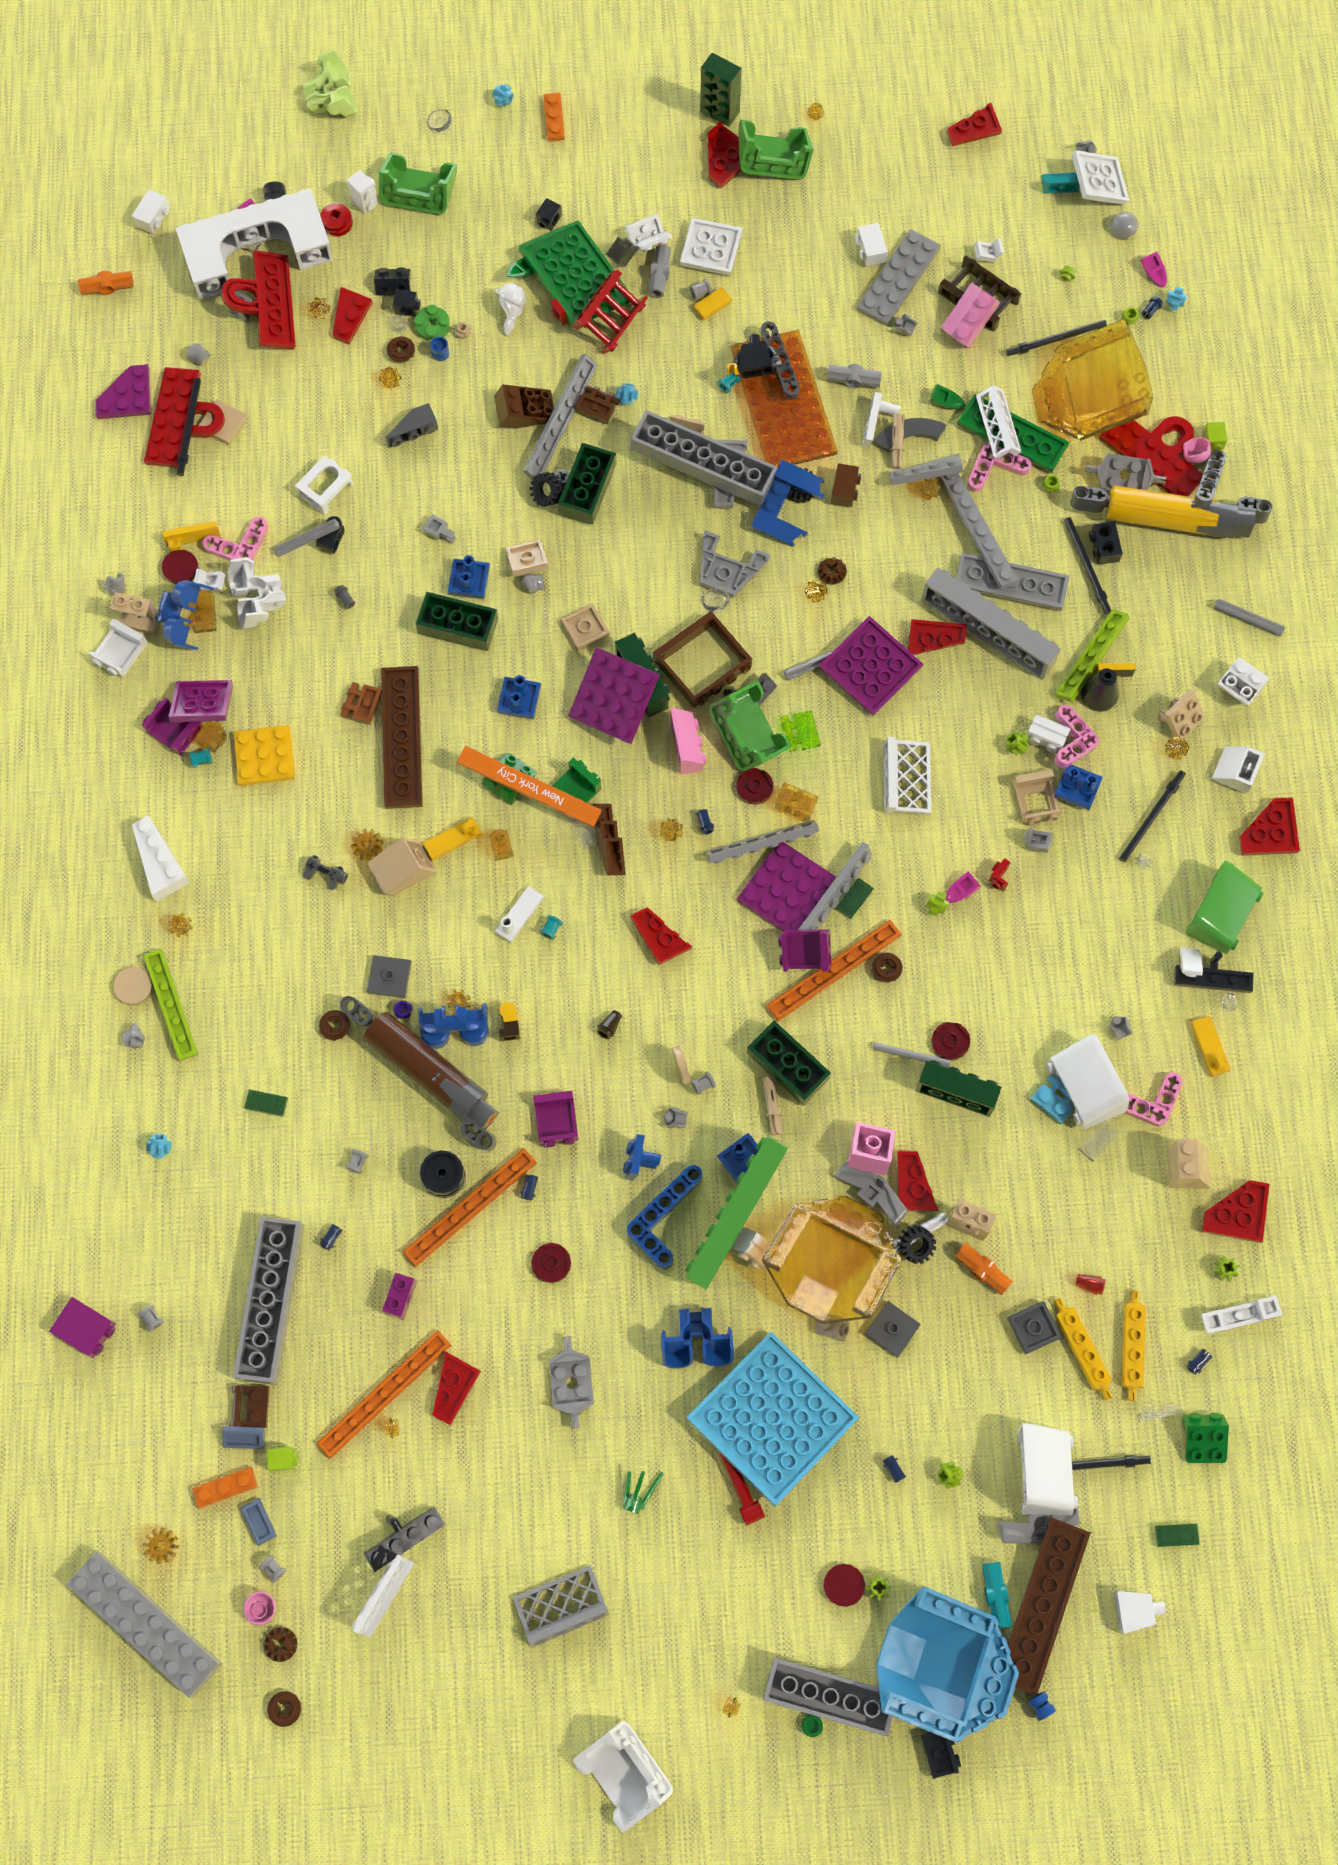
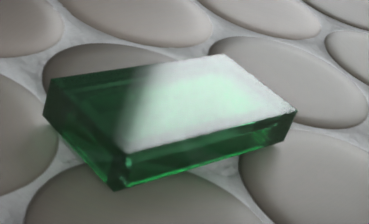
M858 877L836 906V909L852 919L874 888Z
M249 1089L244 1108L245 1110L284 1117L288 1097Z
M1197 1524L1155 1526L1157 1547L1200 1545Z

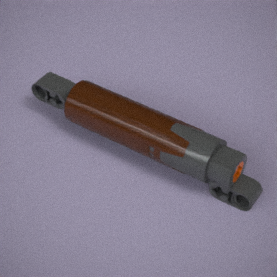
M346 996L341 1000V1010L356 1023L367 1027L364 1041L463 1121L461 1125L463 1136L481 1150L491 1151L496 1147V1137L487 1128L494 1122L500 1112L486 1102L488 1093L389 1012H382L376 1017V1014L352 996ZM350 1001H354L355 1004L352 1010L347 1008ZM361 1012L366 1014L368 1020L365 1021L364 1017H362L358 1013ZM473 1126V1130L480 1134L470 1133L468 1127ZM488 1136L490 1138V1144L487 1147H484L482 1144V1140L484 1137Z

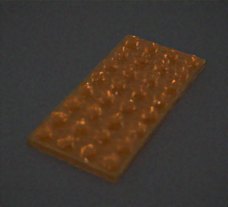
M797 329L780 333L800 387L799 396L796 399L790 400L784 396L776 373L743 379L738 370L765 462L778 467L781 460L796 465L837 455L838 450L800 331ZM749 341L731 345L733 359L741 350V345L750 343ZM776 342L770 344L774 349L779 347V344ZM780 357L781 362L784 363L785 359ZM788 372L781 374L785 379L791 376ZM790 383V384H788V385H789V390L793 393L794 390H792V388H791V383Z

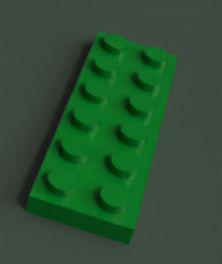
M974 394L959 418L957 425L989 441L977 397ZM983 398L984 404L988 405L989 401ZM992 409L988 415L990 421L993 420L995 415ZM1010 412L1021 448L1019 455L1028 458L1034 465L1052 473L1070 442ZM995 425L993 435L996 437L1000 430L999 426ZM1000 441L998 446L1004 449V442Z

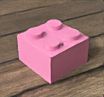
M857 1122L851 1138L847 1167L886 1176L891 1164L895 1131Z

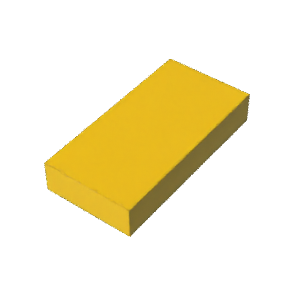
M720 287L694 304V310L705 321L732 303V298Z

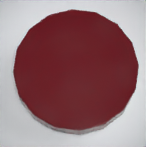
M176 550L165 556L162 562V571L170 583L177 585L178 582L183 580H194L199 564L191 552Z
M751 768L739 775L736 791L742 801L758 805L770 798L773 793L774 783L772 777L763 769Z
M945 1022L934 1030L931 1039L932 1048L943 1059L958 1060L969 1050L970 1035L961 1024Z
M543 1244L532 1256V1269L536 1277L545 1283L560 1282L570 1272V1254L559 1244Z
M839 1564L827 1572L823 1587L825 1595L832 1603L847 1607L856 1604L862 1598L865 1591V1581L863 1575L856 1567L849 1564Z

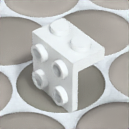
M658 214L625 226L631 247L643 252L652 249V246L655 244H665L668 242V239L672 238L671 233L663 231Z

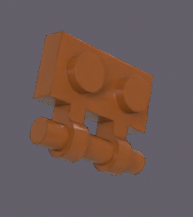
M352 682L351 688H348L346 693L348 695L347 699L342 704L340 716L347 718L349 713L352 712L353 720L371 725L382 689L364 684L361 691L358 690L359 684ZM354 698H359L357 704L353 705Z

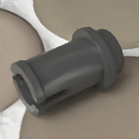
M340 585L334 590L335 596L341 600L345 609H350L356 604L348 593L347 587Z

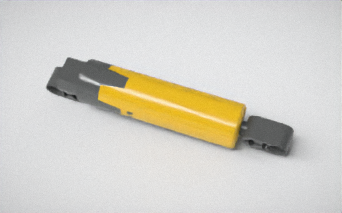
M1116 485L1111 488L1109 497L1103 489L1077 486L1074 488L1070 501L1071 507L1080 511L1100 513L1106 507V517L1111 521L1232 538L1233 535L1249 538L1254 524L1265 523L1273 507L1272 503L1266 499L1241 497L1237 504L1212 500L1208 508H1200L1194 503L1195 497Z

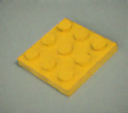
M290 725L234 732L239 786L295 779Z

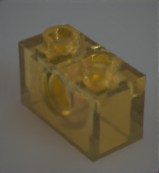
M212 590L199 591L197 602H189L188 605L196 609L195 611L190 610L191 616H188V619L192 620V623L188 622V625L192 627L194 633L217 631L215 597ZM200 610H205L203 613L198 614Z
M784 782L776 798L774 808L782 814L788 813L799 821L808 822L816 808L819 796ZM798 801L801 805L793 806L791 803Z

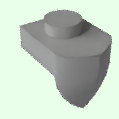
M1029 828L1024 834L1026 848L1032 851L1049 852L1053 839L1052 833Z

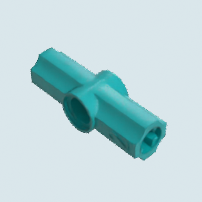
M1001 1563L982 1564L986 1584L984 1588L987 1605L990 1607V1613L997 1618L999 1628L1010 1627L1012 1622L1008 1608L1009 1594L1007 1586L1004 1584Z

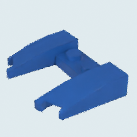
M781 460L774 475L775 478L751 527L794 547L793 540L800 535L805 538L808 532L777 517L791 487L824 500V493H820V483H824V479L787 461Z

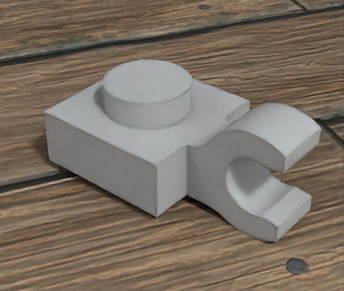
M433 514L422 527L423 532L437 540L442 536L452 544L456 539L453 536L455 533L447 529V522Z

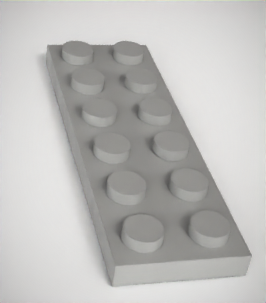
M910 229L857 306V311L888 326L940 250L941 245Z
M967 553L961 554L956 580L963 581L971 590H976L984 595L1062 611L1070 575L1009 563L1018 582L1013 586L1000 590L983 557Z

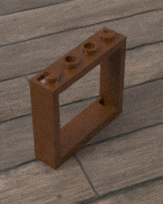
M712 611L705 614L653 652L654 662L693 708L703 705L711 695H717L722 690V687L732 684L740 674H746L752 666L751 656ZM712 627L741 663L694 696L664 660Z

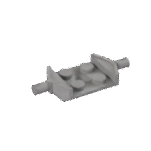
M1107 453L1100 465L1086 464L1085 468H1090L1085 469V472L1096 473L1100 488L1111 491L1114 485L1147 490L1153 483L1164 485L1166 481H1162L1166 480V477L1155 476L1150 459ZM1122 470L1129 472L1130 476L1127 480L1120 478Z
M567 1336L568 1343L567 1338L563 1337V1352L550 1359L549 1366L553 1409L569 1414L571 1416V1429H575V1422L576 1428H580L578 1415H580V1412L591 1407L594 1404L590 1358L588 1355L574 1351L572 1349L571 1336ZM570 1377L577 1380V1386L573 1389L566 1386V1381Z

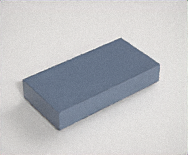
M223 1426V1448L264 1449V1428Z
M260 1498L241 1507L258 1546L277 1537Z

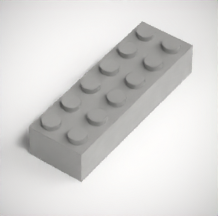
M773 1657L763 1697L764 1701L888 1737L892 1716L882 1712L878 1687Z

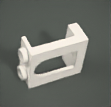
M323 456L295 487L299 496L325 515L329 511L328 503L347 484L351 487L353 486L352 475L346 469L342 470L338 467V464L333 459L329 460ZM328 468L338 477L319 496L308 486L324 469Z

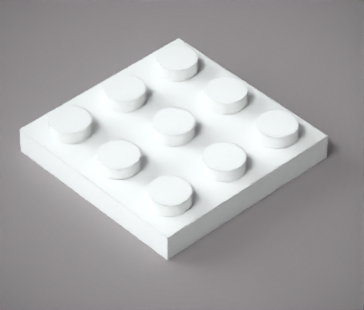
M1076 150L1073 152L1072 158L1083 199L1126 205L1129 202L1118 157Z
M692 218L680 259V266L731 276L743 228Z

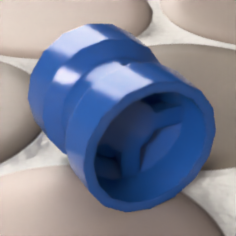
M441 336L433 338L430 343L433 358L437 361L446 360L449 357L447 340Z
M1045 1691L1027 1701L1030 1708L1034 1709L1035 1717L1038 1721L1056 1712L1053 1704L1049 1703L1048 1695Z

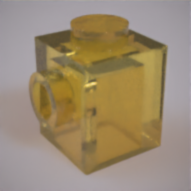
M207 721L196 736L199 745L209 748L211 752L215 753L219 746H222L226 741L225 727L219 722Z
M498 829L489 834L495 861L514 857L507 830Z

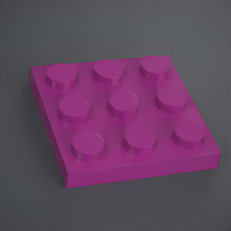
M232 680L177 681L169 713L170 722L226 721L233 689Z

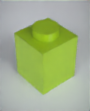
M1225 422L1206 423L1203 436L1210 441L1211 451L1223 450L1227 443Z
M292 1447L267 1449L268 1471L296 1470V1464H299L298 1452H295V1449Z

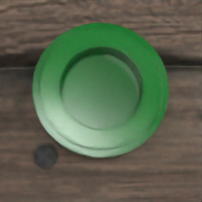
M815 1715L806 1716L802 1721L803 1732L809 1737L820 1735L823 1730L822 1720Z

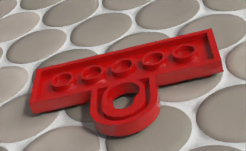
M254 250L252 253L254 280L229 279L223 285L221 299L234 312L257 315L259 346L294 350L296 342L288 255ZM235 291L251 292L255 296L256 301L247 302L242 298H238L235 295Z
M165 367L144 458L146 465L178 468L177 458L181 452L194 378H200L201 373L199 370ZM197 401L195 415L198 413L205 415L207 412L212 413V423L208 426L193 425L192 437H213L214 434L222 429L225 423V416L218 405Z
M1123 411L1100 434L1099 438L1120 455L1150 459L1155 476L1166 477V480H1162L1166 481L1165 485L1157 484L1169 494L1189 497L1200 485L1203 473L1180 456L1184 452V443L1194 437V429L1185 418L1179 416L1168 417L1150 433ZM1172 431L1179 432L1180 437L1176 445L1169 446L1162 441L1164 434Z

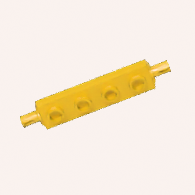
M1131 1291V1303L1124 1305L1121 1386L1128 1389L1127 1401L1136 1402V1389L1144 1387L1146 1306L1139 1304V1291Z
M1061 1298L1054 1300L1053 1302L1059 1311L1055 1315V1319L1092 1390H1100L1105 1401L1112 1398L1113 1396L1107 1387L1112 1379L1075 1308H1066Z

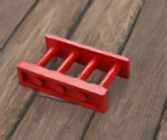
M618 269L612 271L572 325L576 330L587 327L605 344L601 351L603 354L615 350L618 346L616 342L636 314L645 308V302L648 299L646 295L637 299L620 283L619 278L622 273ZM612 288L617 289L634 305L629 313L610 296L609 291ZM602 301H606L624 318L620 326L601 310L600 304ZM593 314L600 317L615 331L610 339L591 322L590 318Z

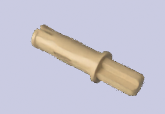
M893 414L892 448H890V451H892V468L894 469L901 468L902 452L905 451L903 448L904 414Z
M765 1077L762 1079L768 1111L766 1117L769 1118L771 1134L780 1135L783 1133L780 1118L782 1113L779 1112L774 1077Z

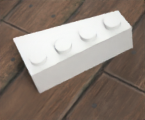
M149 815L132 824L150 891L155 901L158 902L189 884V880Z

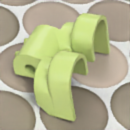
M334 49L320 54L316 63L323 73L316 79L303 84V92L306 96L305 101L308 108L314 113L328 111L331 115L341 113L344 117L357 113L356 102L347 87L351 85V79L344 62ZM333 85L337 87L334 91H328Z

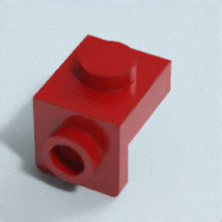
M557 299L551 301L553 308L551 313L556 320L559 319L563 326L569 323L566 319V311Z
M1006 858L1001 863L998 861L993 866V873L989 879L995 889L1002 890L1003 892L1007 889L1008 882L1001 877L1011 863Z

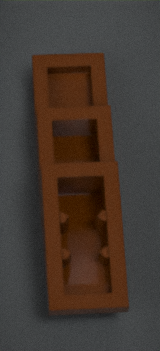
M593 804L592 806L602 810L594 828L607 876H624L626 872L622 838H618L617 821H613L612 804Z

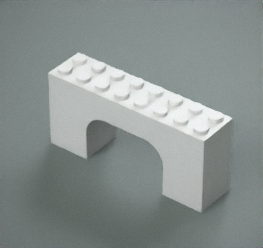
M311 189L300 190L290 195L286 194L277 199H269L263 203L249 205L246 208L234 209L229 213L217 214L214 217L200 219L197 222L183 224L176 228L199 300L221 294L223 285L229 280L226 260L233 251L272 239L287 241L294 250L300 271L334 261L330 243Z

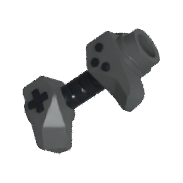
M316 855L308 858L303 874L305 879L310 880L317 871L325 873L329 878L330 890L336 889L338 883L344 884L346 882L348 873L343 871V867L336 866L331 869L320 864L321 860Z

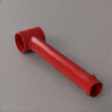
M719 1452L742 1504L739 1511L746 1526L765 1518L759 1501H753L742 1474Z

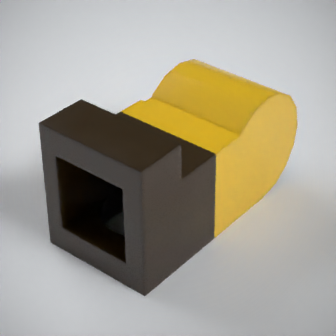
M505 1002L500 1006L499 1010L504 1021V1029L499 1030L501 1042L520 1039L516 1006L511 1002Z

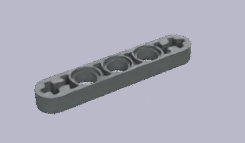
M771 321L764 322L761 326L762 339L768 345L772 342L778 343L779 347L775 350L780 354V357L785 359L784 363L775 367L782 392L787 399H796L799 396L800 387L777 326ZM769 328V330L772 331V337H770L769 332L766 331V329ZM788 372L791 376L785 379L781 374ZM790 383H791V388H792V390H794L793 393L789 390V385H788V384H790Z
M1213 450L1209 456L1194 500L1195 505L1200 508H1208L1211 505L1227 457L1226 453L1221 450Z

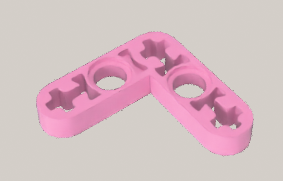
M986 444L983 446L973 467L967 486L972 492L981 491L993 465L1018 475H1026L1030 471L1031 461L1019 454L1007 453L1004 456L1009 457L1011 461L1004 463L1001 461L1002 457L999 459L994 458L993 452L987 460L985 459L988 451L992 452L990 444ZM997 447L998 452L1001 451L1003 448ZM1022 464H1025V467L1023 469L1020 468ZM985 465L987 470L980 471L978 466ZM977 476L980 477L977 485H974L973 482H975Z
M256 517L251 521L240 545L214 535H208L203 539V547L207 553L228 561L239 559L241 556H245L246 552L248 558L253 560L268 531V524L263 517ZM262 523L263 527H259L257 530L256 525L259 526ZM248 539H257L254 545L247 544ZM212 542H214L215 546H214V545H211L210 547L208 546V543H209V544H212ZM226 547L233 548L230 554H224L223 550Z
M1062 705L1055 714L1056 719L1061 725L1071 729L1069 734L1075 740L1062 748L1055 756L1054 761L1058 767L1067 768L1093 751L1099 743V738L1072 707ZM1073 725L1080 726L1081 731L1075 730ZM1090 740L1092 741V742H1089V743L1085 746V742H1086V741H1090ZM1072 747H1078L1081 753L1074 752ZM1067 755H1069V757H1068L1067 760H1066V759H1064V760L1061 759V758H1064V757H1066Z
M1174 1072L1166 1075L1154 1104L1127 1093L1129 1104L1131 1101H1134L1131 1106V1110L1127 1107L1125 1113L1157 1127L1164 1125L1169 1118L1181 1088V1076ZM1174 1078L1177 1084L1172 1087L1171 1091L1167 1090L1170 1086V1081L1168 1080ZM1161 1095H1168L1171 1103L1163 1104L1160 1099ZM1137 1104H1142L1145 1107L1144 1114H1138L1135 1111ZM1150 1108H1151V1109H1153V1110L1151 1111L1152 1114H1151V1115L1149 1116V1118H1148V1117H1146V1116H1147V1114L1149 1113ZM1159 1112L1164 1119L1157 1121L1154 1115H1157Z

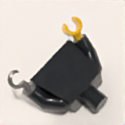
M752 334L749 336L750 343L742 344L741 350L737 353L733 363L726 366L728 375L731 373L738 375L739 370L741 377L747 379L776 373L775 367L781 365L782 362L780 354L773 346L768 345L765 340L760 341V335Z

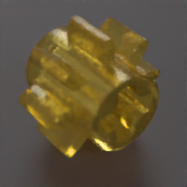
M315 297V301L309 303V312L314 314L313 318L319 319L320 317V319L325 320V316L331 314V305L326 303V298L320 299Z
M388 366L384 370L381 369L382 375L379 376V381L382 382L383 388L388 387L392 390L394 387L399 386L398 380H402L397 368L393 369Z
M924 479L920 488V492L923 493L922 498L931 500L932 497L937 498L942 487L938 484L939 479Z
M820 579L808 582V585L805 587L806 597L812 599V603L825 600L824 597L828 592L826 584L820 583Z
M1172 736V740H1168L1165 744V752L1169 757H1173V760L1182 759V756H1186L1189 750L1188 742L1185 741V738L1181 739V736Z
M667 818L666 823H661L660 836H664L666 841L676 842L677 837H682L683 831L681 830H683V824H679L677 818Z
M183 913L180 916L173 914L172 921H168V924L172 926L169 931L171 934L176 932L178 938L184 934L188 936L187 932L189 929H193L188 924L192 920L190 917L185 918Z
M463 989L461 992L453 990L452 996H447L448 1000L451 1001L447 1006L448 1008L453 1007L455 1014L456 1005L471 1007L470 1003L467 1002L471 999L470 995L464 996ZM460 999L462 1003L458 1004L456 1000Z

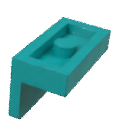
M1076 172L1042 175L1044 194L1079 191L1080 185Z

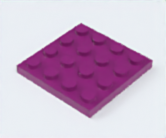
M868 616L819 665V668L867 712L874 716L924 664L872 617Z
M596 647L568 717L632 744L660 674Z
M781 842L773 848L740 893L737 901L781 931L798 930L836 879V876L785 842Z

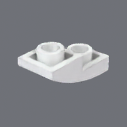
M1180 947L1179 956L1181 958L1180 968L1182 973L1189 977L1202 976L1203 966L1200 950Z

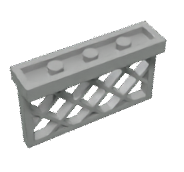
M591 1565L513 1597L531 1647H535L609 1615ZM589 1572L591 1577L588 1587L577 1583L580 1575ZM569 1582L573 1584L569 1595L558 1591L561 1583ZM576 1586L586 1590L582 1601L571 1597ZM544 1590L553 1592L549 1604L539 1600L540 1594ZM589 1591L598 1596L599 1603L594 1605L585 1603ZM556 1594L567 1598L562 1609L552 1605ZM525 1598L534 1600L529 1612L521 1608L519 1601ZM570 1600L580 1604L578 1611L573 1614L565 1611ZM537 1602L547 1606L543 1618L533 1614ZM550 1608L561 1612L558 1620L554 1622L546 1619ZM531 1616L541 1620L539 1627L533 1631H530L527 1625Z

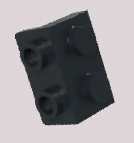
M404 267L375 270L374 284L376 295H395L396 290L411 291V270Z
M931 1732L922 1734L921 1739L932 1779L959 1773L958 1767H961L958 1754H954L952 1748L955 1742Z

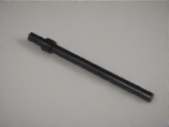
M1102 320L1030 343L1023 342L1016 347L1007 349L1006 354L1007 356H1012L1018 353H1028L1031 349L1106 327L1107 323L1106 320Z
M194 378L181 452L177 458L178 476H184L185 466L189 460L188 450L201 385L200 378Z
M1068 517L1064 520L1096 592L1097 602L1101 604L1104 613L1109 614L1111 608L1107 601L1108 596L1102 590L1071 517Z
M1180 770L1173 781L1168 783L1166 791L1119 857L1120 861L1124 863L1127 861L1171 795L1177 792L1180 782L1186 775L1184 771Z
M1125 1455L1124 1458L1072 1462V1470L1119 1466L1132 1468L1135 1465L1151 1464L1150 1456L1134 1457V1455Z

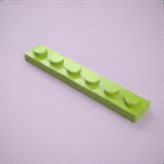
M1114 609L1111 610L1056 691L1057 698L1073 703L1130 619L1128 613Z
M159 949L143 955L179 1061L199 1055L164 951Z

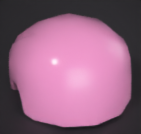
M1196 437L1188 440L1183 445L1184 458L1189 463H1202L1211 455L1210 441L1206 438Z
M256 1592L245 1601V1618L253 1625H264L271 1621L275 1614L274 1599L266 1592Z

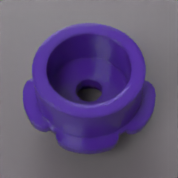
M399 1001L395 1004L393 1010L397 1018L407 1019L411 1016L413 1008L407 1001Z

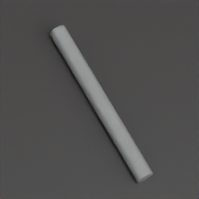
M874 1042L873 1050L922 1062L935 1060L940 1062L941 1066L947 1068L950 1066L951 1060Z

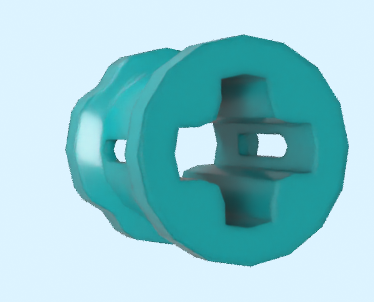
M735 373L727 374L718 381V386L725 393H729L731 388L741 381L739 375H735Z
M209 748L195 753L193 751L190 752L194 768L201 764L213 763Z
M548 915V920L539 933L548 939L554 940L555 933L559 926L563 925V922L555 916Z

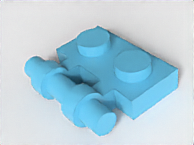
M1051 1074L1047 1080L1053 1085L1048 1088L1043 1083L1030 1100L1059 1124H1062L1074 1108L1068 1104L1071 1098L1061 1079ZM1057 1089L1066 1095L1064 1100L1055 1093Z

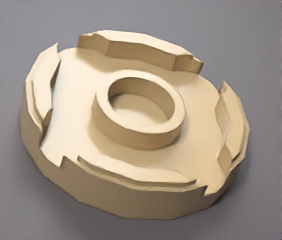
M126 968L115 978L113 984L114 993L121 1002L127 1005H139L149 998L153 990L151 977L142 968Z
M680 1046L672 1047L674 1061L682 1083L684 1085L691 1083L690 1073H687V1063Z

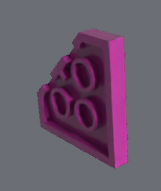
M148 364L130 366L96 399L97 419L151 415L150 368Z

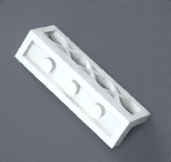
M993 385L976 395L994 458L999 459L1007 453L1017 455L1021 453V448L1004 391ZM990 395V401L988 405H985L983 398ZM991 409L995 412L992 421L988 418ZM995 425L999 426L1000 429L997 437L993 435ZM1003 441L1005 448L998 452L999 442Z

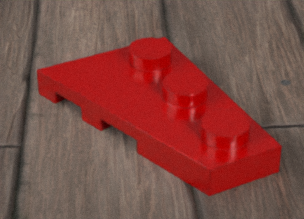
M343 287L340 288L333 329L334 339L350 345L373 304L371 298Z

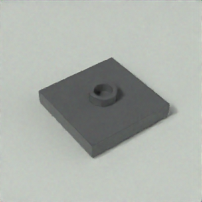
M373 955L367 994L406 998L412 961Z
M887 1301L865 1332V1335L898 1358L921 1324Z
M1044 1301L1007 1317L1025 1355L1062 1338Z

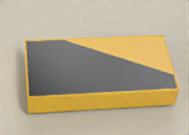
M1136 663L1098 664L1095 674L1102 669L1109 668L1116 673L1117 677H1133L1136 671Z

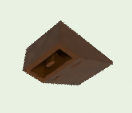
M502 384L494 395L499 427L516 429L547 424L554 410L552 394L549 389Z

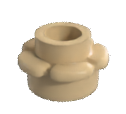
M459 322L455 326L454 332L459 338L466 339L470 336L472 328L469 323Z

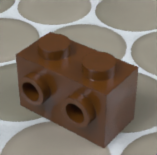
M838 463L831 504L852 507L853 500L857 501L859 490L855 489L856 485H860L862 475L858 474V466Z

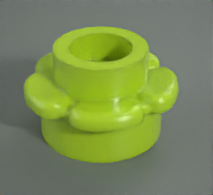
M1065 265L1060 270L1061 278L1071 281L1076 278L1075 274L1077 271Z
M1133 307L1127 308L1122 313L1123 322L1129 325L1135 324L1139 320L1138 311Z
M1048 475L1042 482V486L1048 492L1057 491L1060 487V481L1056 475Z

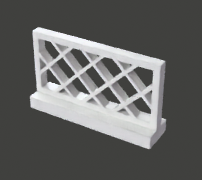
M888 737L883 743L884 814L901 812L930 815V743L896 740L895 737ZM898 746H904L909 752L902 756L898 752ZM917 747L925 748V755L922 758L914 751ZM910 753L918 760L913 766L905 759ZM901 761L909 768L904 774L898 769V764ZM919 763L925 767L923 775L914 768ZM910 771L918 777L914 783L905 776ZM901 779L909 785L904 792L898 786V782ZM919 781L926 786V790L922 793L915 787V784ZM910 789L918 795L914 801L905 794ZM901 797L909 803L907 807H898V800ZM921 798L926 803V809L919 808L915 802Z
M399 1554L390 1562L352 1626L354 1629L352 1631L371 1638L415 1564L414 1562Z

